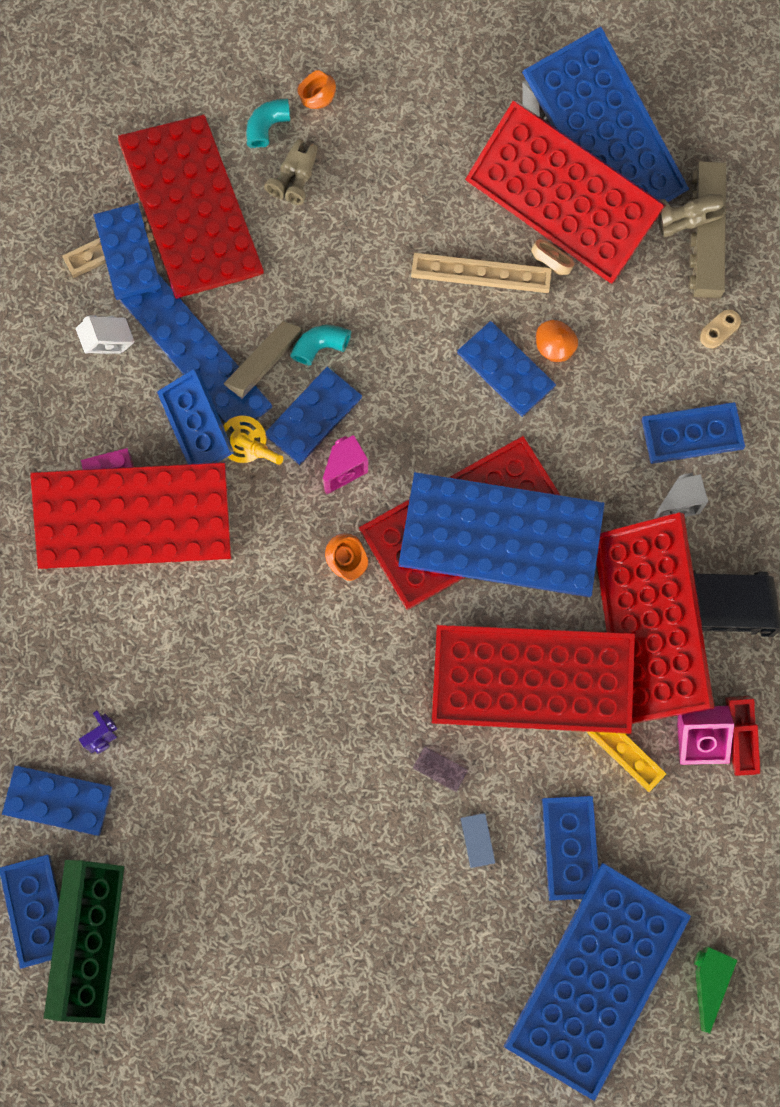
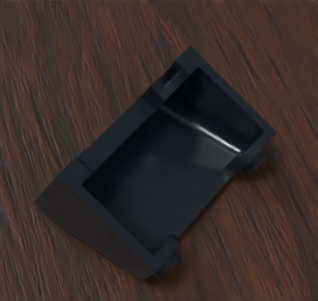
M693 570L703 632H751V635H756L760 631L761 637H774L780 632V612L774 577L769 576L768 572H755L754 575L696 574V571Z

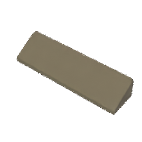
M283 321L226 380L224 385L243 398L299 339L302 328Z

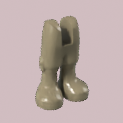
M298 139L293 144L285 161L281 164L279 177L269 178L264 185L265 190L273 197L283 200L285 196L287 202L295 205L303 204L306 199V193L303 188L312 176V169L318 151V146L311 144L306 154L302 153L304 141ZM295 175L292 186L287 189L290 179Z
M711 194L690 200L680 207H671L666 199H659V201L666 205L658 217L659 228L663 238L671 237L686 228H696L718 220L725 215L723 207L724 198L721 194Z

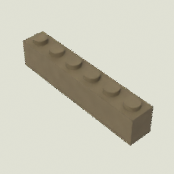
M699 161L696 170H692L691 184H695V191L691 192V200L706 195L721 194L724 198L723 207L725 215L718 220L694 228V233L690 235V247H694V254L690 255L689 267L693 268V275H690L689 289H693V297L721 299L725 291L726 163Z

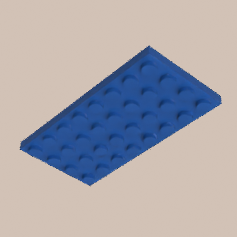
M601 26L522 71L550 124L658 200L666 199L669 202L689 190Z
M414 472L399 567L591 598L605 503Z
M601 864L503 1047L595 1101L691 915L609 866Z

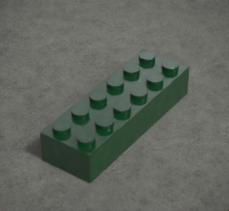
M65 860L43 1019L60 1022L105 1024L125 866L83 860Z

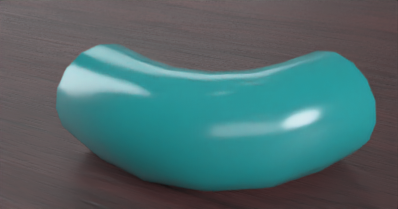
M288 98L264 102L253 111L248 120L246 130L248 147H267L269 145V128L275 123L290 121Z
M329 324L313 327L302 334L290 356L294 361L310 366L321 349L332 348L344 352L351 338V330Z

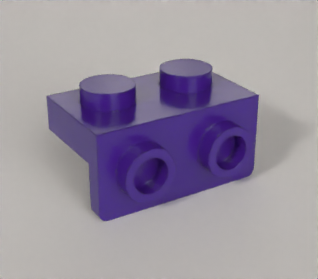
M96 710L93 714L100 726L79 738V741L89 752L94 753L96 751L99 754L110 747L109 742L117 738L114 731L118 728L111 717H108L106 713L102 715Z

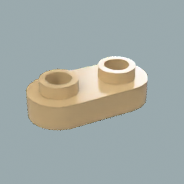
M536 240L531 249L536 260L544 262L558 275L570 274L575 265L571 257L546 240Z
M733 310L722 311L701 331V343L707 348L719 347L738 330L741 324L739 314ZM726 318H731L733 323H728ZM713 332L717 337L713 338L709 333Z

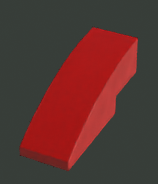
M750 695L725 697V704L729 706L734 722L731 747L734 775L760 774L758 725L755 723L754 698Z

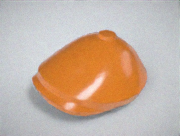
M319 70L309 74L298 86L301 103L311 109H321L329 105L336 92V83L333 77Z
M546 321L536 331L537 348L550 361H566L574 354L578 347L576 334L568 325L561 321Z
M349 533L339 534L333 537L326 546V561L336 575L347 581H353L359 578L367 569V554L361 541L356 536Z

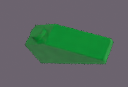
M704 947L703 951H698L694 965L697 966L695 973L701 1031L710 1034L737 959L709 947Z

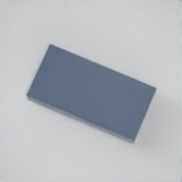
M485 813L460 818L470 868L495 864Z

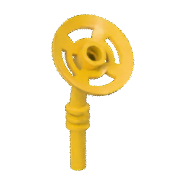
M236 416L229 419L223 425L225 432H227L230 426L234 429L230 437L233 450L236 453L245 454V457H238L234 454L228 456L232 461L248 463L257 458L264 457L278 465L282 464L283 456L268 449L266 446V432L256 419L249 416ZM240 422L250 423L256 429L253 431V429H251L248 426L240 425ZM241 429L248 430L250 434L241 432ZM260 437V442L254 440V438ZM237 445L239 447H243L244 450H239L234 446Z

